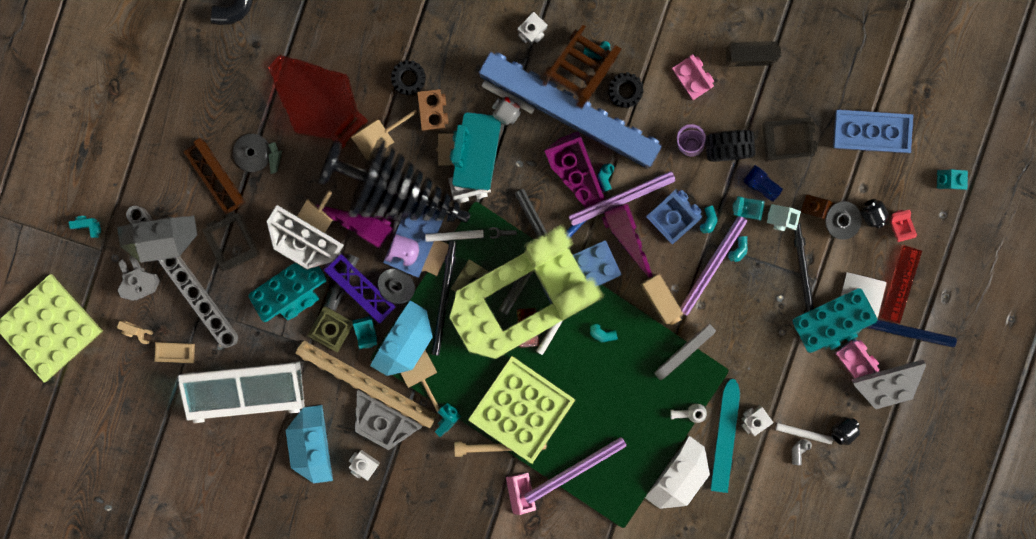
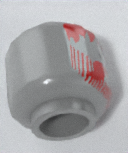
M504 97L502 100L498 98L492 105L494 109L493 117L504 125L510 123L513 125L521 114L519 104L509 97Z

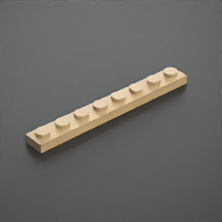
M306 341L302 342L295 353L301 359L317 365L319 369L330 372L335 378L348 382L353 388L366 392L371 398L384 402L387 407L400 411L406 417H411L422 426L431 428L437 417L436 413Z

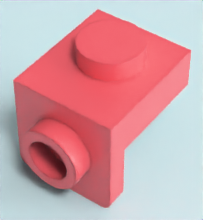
M898 210L891 215L890 225L897 242L913 239L917 236L910 218V210Z

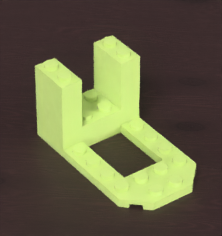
M562 226L529 244L522 255L457 291L450 319L469 352L496 359L593 304L602 296L592 279L587 281L569 250L572 243ZM534 271L553 304L503 332L484 298Z

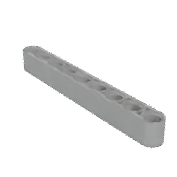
M132 206L126 212V217L131 224L154 221L147 210L140 206ZM138 209L141 212V217L135 220L133 213ZM181 257L174 258L175 264L173 266L168 265L167 259L158 260L216 341L225 348L234 346L238 341L237 333ZM182 271L187 276L184 282H181L178 278L179 273ZM192 287H195L198 290V294L196 297H192L190 295V289ZM204 302L209 305L207 313L201 310V305ZM214 318L220 320L221 325L219 328L213 326L212 321ZM226 333L232 336V342L230 344H227L224 341V335Z

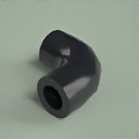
M233 0L227 6L213 5L211 24L230 25L242 20L249 13L253 0Z

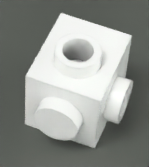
M533 12L518 27V37L524 43L529 42L532 44L534 41L538 43L544 37L543 32L547 29L548 25Z
M760 405L755 409H748L743 413L744 417L741 418L744 422L741 425L747 434L751 433L754 436L773 424L771 418Z
M361 450L359 453L354 452L349 462L352 464L349 466V469L352 470L351 473L357 478L363 477L368 481L380 462Z

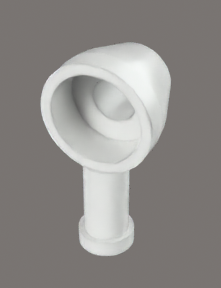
M693 404L688 410H670L671 419L689 418L694 423L704 421L707 416V411L701 404ZM697 411H701L699 418L695 417Z

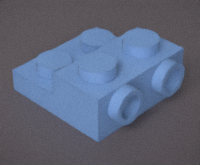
M677 189L646 216L672 245L702 218L700 214L702 213L701 209L696 204L691 205L687 201V194L683 190L678 191Z

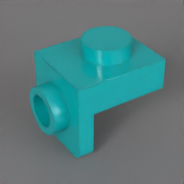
M954 169L938 170L937 189L968 190V171Z
M737 196L733 203L734 215L761 220L765 202Z
M86 216L75 217V221H69L70 229L89 228L90 237L99 238L101 225L97 222V219H87Z
M372 317L353 320L359 349H368L377 345V334Z

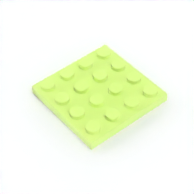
M52 274L47 276L0 319V334L44 383L103 332Z
M511 356L468 420L532 464L575 399Z

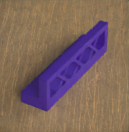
M339 254L330 264L323 268L378 323H381L395 309V306L384 299L380 291L342 254ZM342 260L346 264V273H338L333 267ZM349 275H358L360 277V286H351L349 284ZM371 288L374 291V299H365L363 297V289ZM377 302H385L390 307L381 315L377 311Z

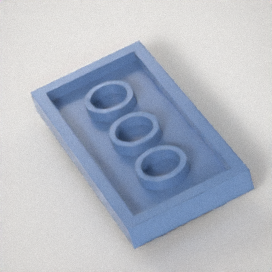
M835 110L833 149L911 153L913 115Z
M424 210L419 219L410 220V211L407 218L401 220L396 231L397 235L410 238L418 243L419 253L415 263L410 266H404V260L400 257H393L391 262L384 260L383 263L419 278L434 242H426L425 234L438 233L443 220L435 221L437 210H435L429 221H423L422 219Z
M606 240L572 255L586 280L592 279L596 286L622 275ZM543 287V290L549 300L550 305L553 304Z

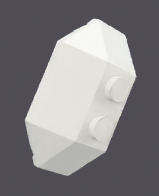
M278 205L267 220L274 250L306 269L331 263L344 246Z
M688 436L645 498L659 509L687 506L710 475L705 447Z

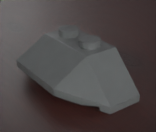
M195 216L167 218L117 227L120 247L140 263L180 257L197 236Z

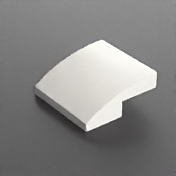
M847 272L841 296L861 288L878 318L887 282Z

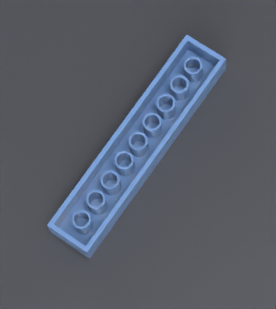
M490 52L479 72L480 78L498 86L644 168L648 169L651 167L662 147L658 144L659 141L651 136L648 138L644 137L639 129L635 127L630 129L624 126V121L616 117L613 120L607 116L608 113L600 108L597 110L591 108V103L588 101L583 109L575 106L578 100L573 98V93L565 89L563 92L557 89V85L551 81L545 87L542 85L544 81L540 80V75L533 71L528 73L517 62L513 61L511 64L506 61L504 55L498 52L495 54Z

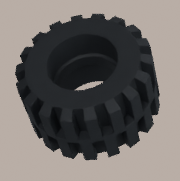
M751 130L711 133L706 136L707 160L711 162L746 159L756 155L754 132Z

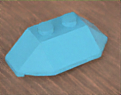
M410 300L370 366L386 376L413 370L433 337L427 310Z
M322 405L304 407L286 429L291 469L312 483L333 481Z

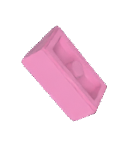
M529 473L506 477L513 514L521 515L535 511V502L529 504L524 496L532 490Z

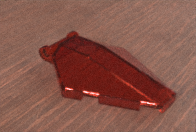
M279 55L269 66L268 69L274 80V85L289 115V120L295 133L331 139L333 141L338 140L341 142V148L343 149L351 136L363 124L365 125L368 122L358 112L350 80L346 74L330 71L321 66ZM356 117L357 120L348 128V130L340 138H338L337 136H339Z

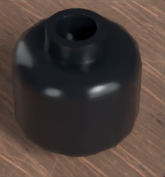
M870 199L862 205L863 208L860 213L868 227L881 228L886 224L889 212L882 201Z
M842 417L832 426L831 436L839 445H850L859 437L860 425L854 418Z

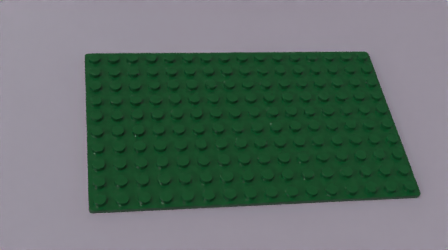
M474 202L468 211L470 213L469 221L467 223L461 221L455 232L483 230V238L449 240L457 242L455 257L457 258L456 264L453 265L439 356L432 355L446 263L443 262L438 276L427 272L410 299L427 310L433 336L425 350L437 373L426 378L425 381L438 406L442 408L447 403L450 404L461 416L459 420L495 444L502 443L468 419L511 356L574 398V403L547 441L546 449L541 450L532 464L514 451L507 452L550 480L622 437L626 443L625 448L560 487L621 528H625L695 424L689 418L671 419L670 410H688L693 404H701L706 407L729 370L701 350L696 349L664 379L659 380L654 372L684 346L687 341L603 285L597 286L602 296L596 302L562 321L543 355L536 352L549 329L496 359L469 352L450 319L457 293L451 288L468 260L492 272L525 253L526 247L536 241L479 202ZM496 227L500 230H516L517 235H504L497 239H492L490 236H497V230L489 229ZM534 271L507 315L499 311V308L515 281L486 297L485 302L503 332L550 305ZM471 278L469 284L476 281L478 278ZM399 316L397 317V319L395 320V322L393 323V325L391 326V328L389 329V331L387 332V334L385 335V337L383 338V340L371 356V361L374 360L378 350L382 346L383 342L390 333ZM593 324H598L600 329L605 332L616 330L618 339L599 342L591 336L590 327ZM401 373L393 374V376L405 383ZM421 381L411 386V388L431 400ZM701 411L695 413V417L699 418Z

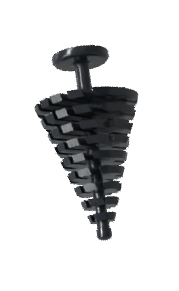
M382 137L374 145L364 170L338 160L341 142L334 140L322 167L318 183L321 185L326 184L332 171L359 180L350 206L349 216L356 217L362 209V217L368 218L374 210L373 217L381 218L387 208L386 219H393L399 210L398 219H406L411 211L410 220H417L424 210L422 219L423 221H429L435 210H437L435 221L443 220L446 214L448 215L447 222H454L456 218L464 223L469 221L470 213L460 210L459 203L454 201L452 206H449L451 197L445 193L441 201H439L442 190L436 185L435 189L431 192L432 180L427 177L422 183L423 172L417 169L413 175L414 165L408 161L404 166L405 157L399 153L396 156L392 165L395 148L389 145L384 152L386 141Z

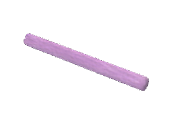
M667 172L569 215L570 223L573 226L671 184L675 182V176L672 172Z
M738 216L681 305L680 309L683 315L687 316L747 223L745 218Z
M622 437L618 438L524 495L526 501L531 504L625 448V441Z

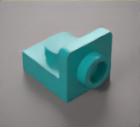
M448 403L438 411L443 417L438 422L439 427L435 431L439 437L449 431L461 418L457 410Z

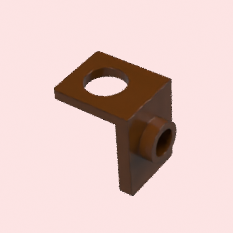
M807 194L801 213L825 220L828 210L835 203Z

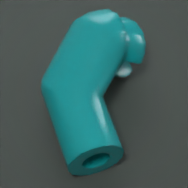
M713 205L704 208L707 219L704 224L700 225V230L704 234L711 233L717 224V216Z
M747 236L738 237V248L735 251H730L728 254L730 261L739 262L747 254Z
M593 324L590 327L591 336L599 342L618 339L616 330L605 332L600 329L598 324Z

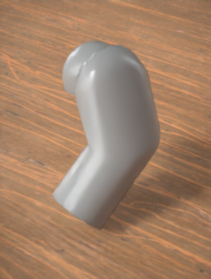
M801 439L792 447V465H802V454L812 447V443L809 440Z

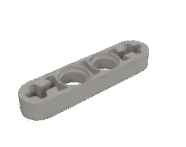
M711 324L706 325L654 372L658 379H664L716 332Z

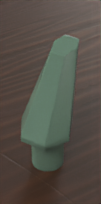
M276 142L268 144L271 154L268 155L270 174L278 171L282 151H278Z

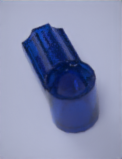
M756 165L753 166L743 179L745 184L753 190L759 191L771 202H774L783 191V188L771 180L768 174Z

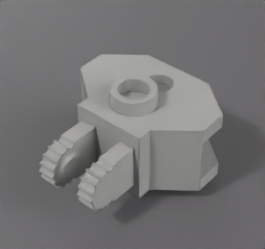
M130 256V262L134 267V270L131 272L124 260L119 261L123 272V281L118 289L121 298L139 300L156 291L160 283L157 274L146 272L133 256Z

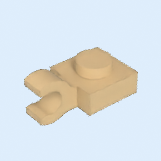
M125 320L119 321L117 326L118 329L122 330L121 333L126 336L132 337L137 335L139 341L143 344H149V341L144 339V334H153V331L143 329Z

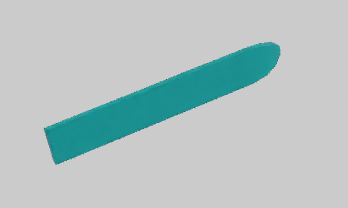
M730 379L723 391L710 491L728 493L740 401V389L735 379Z

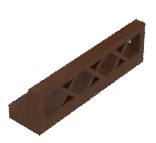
M197 139L194 141V145L183 151L226 215L246 203L204 139ZM198 148L202 154L201 161L194 160L190 153ZM204 164H208L213 170L212 177L205 176L202 172ZM214 180L221 182L224 187L223 193L214 190ZM225 195L230 196L235 203L229 209L224 205Z

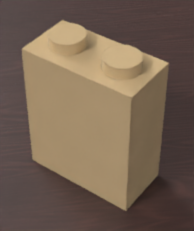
M655 274L653 277L640 283L663 323L673 325L681 320L680 316L683 315V312L660 274Z

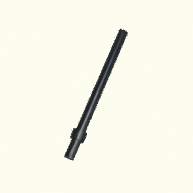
M798 223L797 229L794 230L795 239L793 241L794 247L797 248L806 312H809L814 307L804 249L806 242L802 236L801 223Z
M449 241L447 256L445 255L444 263H446L432 355L439 356L453 265L456 264L457 258L455 257L456 241Z

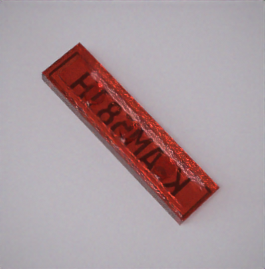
M905 245L902 246L881 314L882 319L898 324L901 323L922 250Z

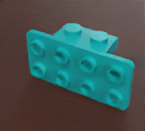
M467 112L463 116L462 125H458L457 131H454L453 142H455L454 149L450 151V160L455 166L452 181L455 187L490 190L501 122L494 118L493 115Z
M295 262L249 293L248 297L263 322L269 321L279 313L287 320H290L319 300V297L313 290L325 283L327 278L320 266L306 269Z
M858 288L794 318L793 325L807 352L813 353L821 348L833 350L841 345L840 342L846 339L850 342L858 338L857 334L862 329L875 324L878 318L863 290Z

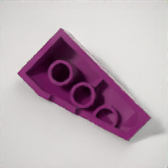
M579 131L561 137L544 150L552 170L557 173L585 208L605 200Z
M326 206L322 209L331 219L338 221L344 227L356 232L357 235L379 248H382L393 230L390 227L391 222L383 217L380 220L374 217H362L361 214L351 217L347 211Z
M628 204L604 212L605 217H602L605 228L609 227L610 232L647 278L653 277L646 255L641 249V240L638 234L635 233L636 225Z

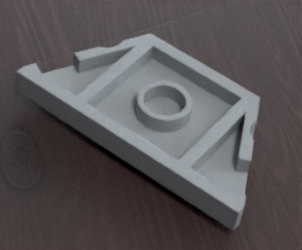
M919 360L854 378L852 383L875 409L883 408L913 399L926 363L924 360Z
M358 389L356 433L390 450L422 428V425L416 420L402 415L400 411L394 408L387 407L382 401L371 398L367 393Z

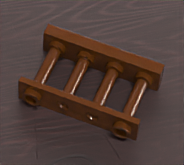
M582 25L579 30L575 29L569 38L571 41L553 67L548 66L543 76L546 78L542 84L546 87L548 82L553 79L572 91L579 98L575 106L583 109L622 50L615 45L611 51H606L582 36L586 28L585 25ZM579 42L603 57L602 60L604 62L597 63L573 47ZM568 54L594 69L595 75H588L567 62L565 59ZM561 66L583 80L587 85L586 88H580L556 73V71Z

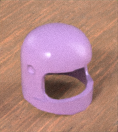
M689 124L680 129L677 134V143L679 150L684 155L694 157L704 150L706 135L699 126ZM688 128H695V129H698V130H699V131H697V130H687V131L683 132L684 130H686V129H688Z
M395 234L392 246L384 260L391 262L393 257H400L404 260V266H410L415 263L418 257L419 245L415 240Z

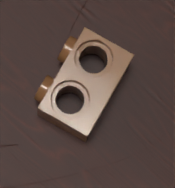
M440 89L417 92L422 131L446 129L445 125L449 124L448 114L443 111V106L446 105L445 94H441ZM431 96H435L438 99L437 104L434 106L427 104V100ZM431 116H439L440 122L437 125L430 124L429 119Z

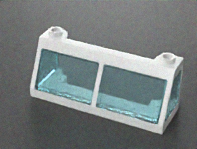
M300 361L239 369L191 372L178 376L187 420H193V423L205 422V418L288 410V413H297L305 407Z

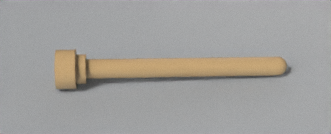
M454 441L455 457H463V455L469 452L512 451L504 444L466 445L462 441Z

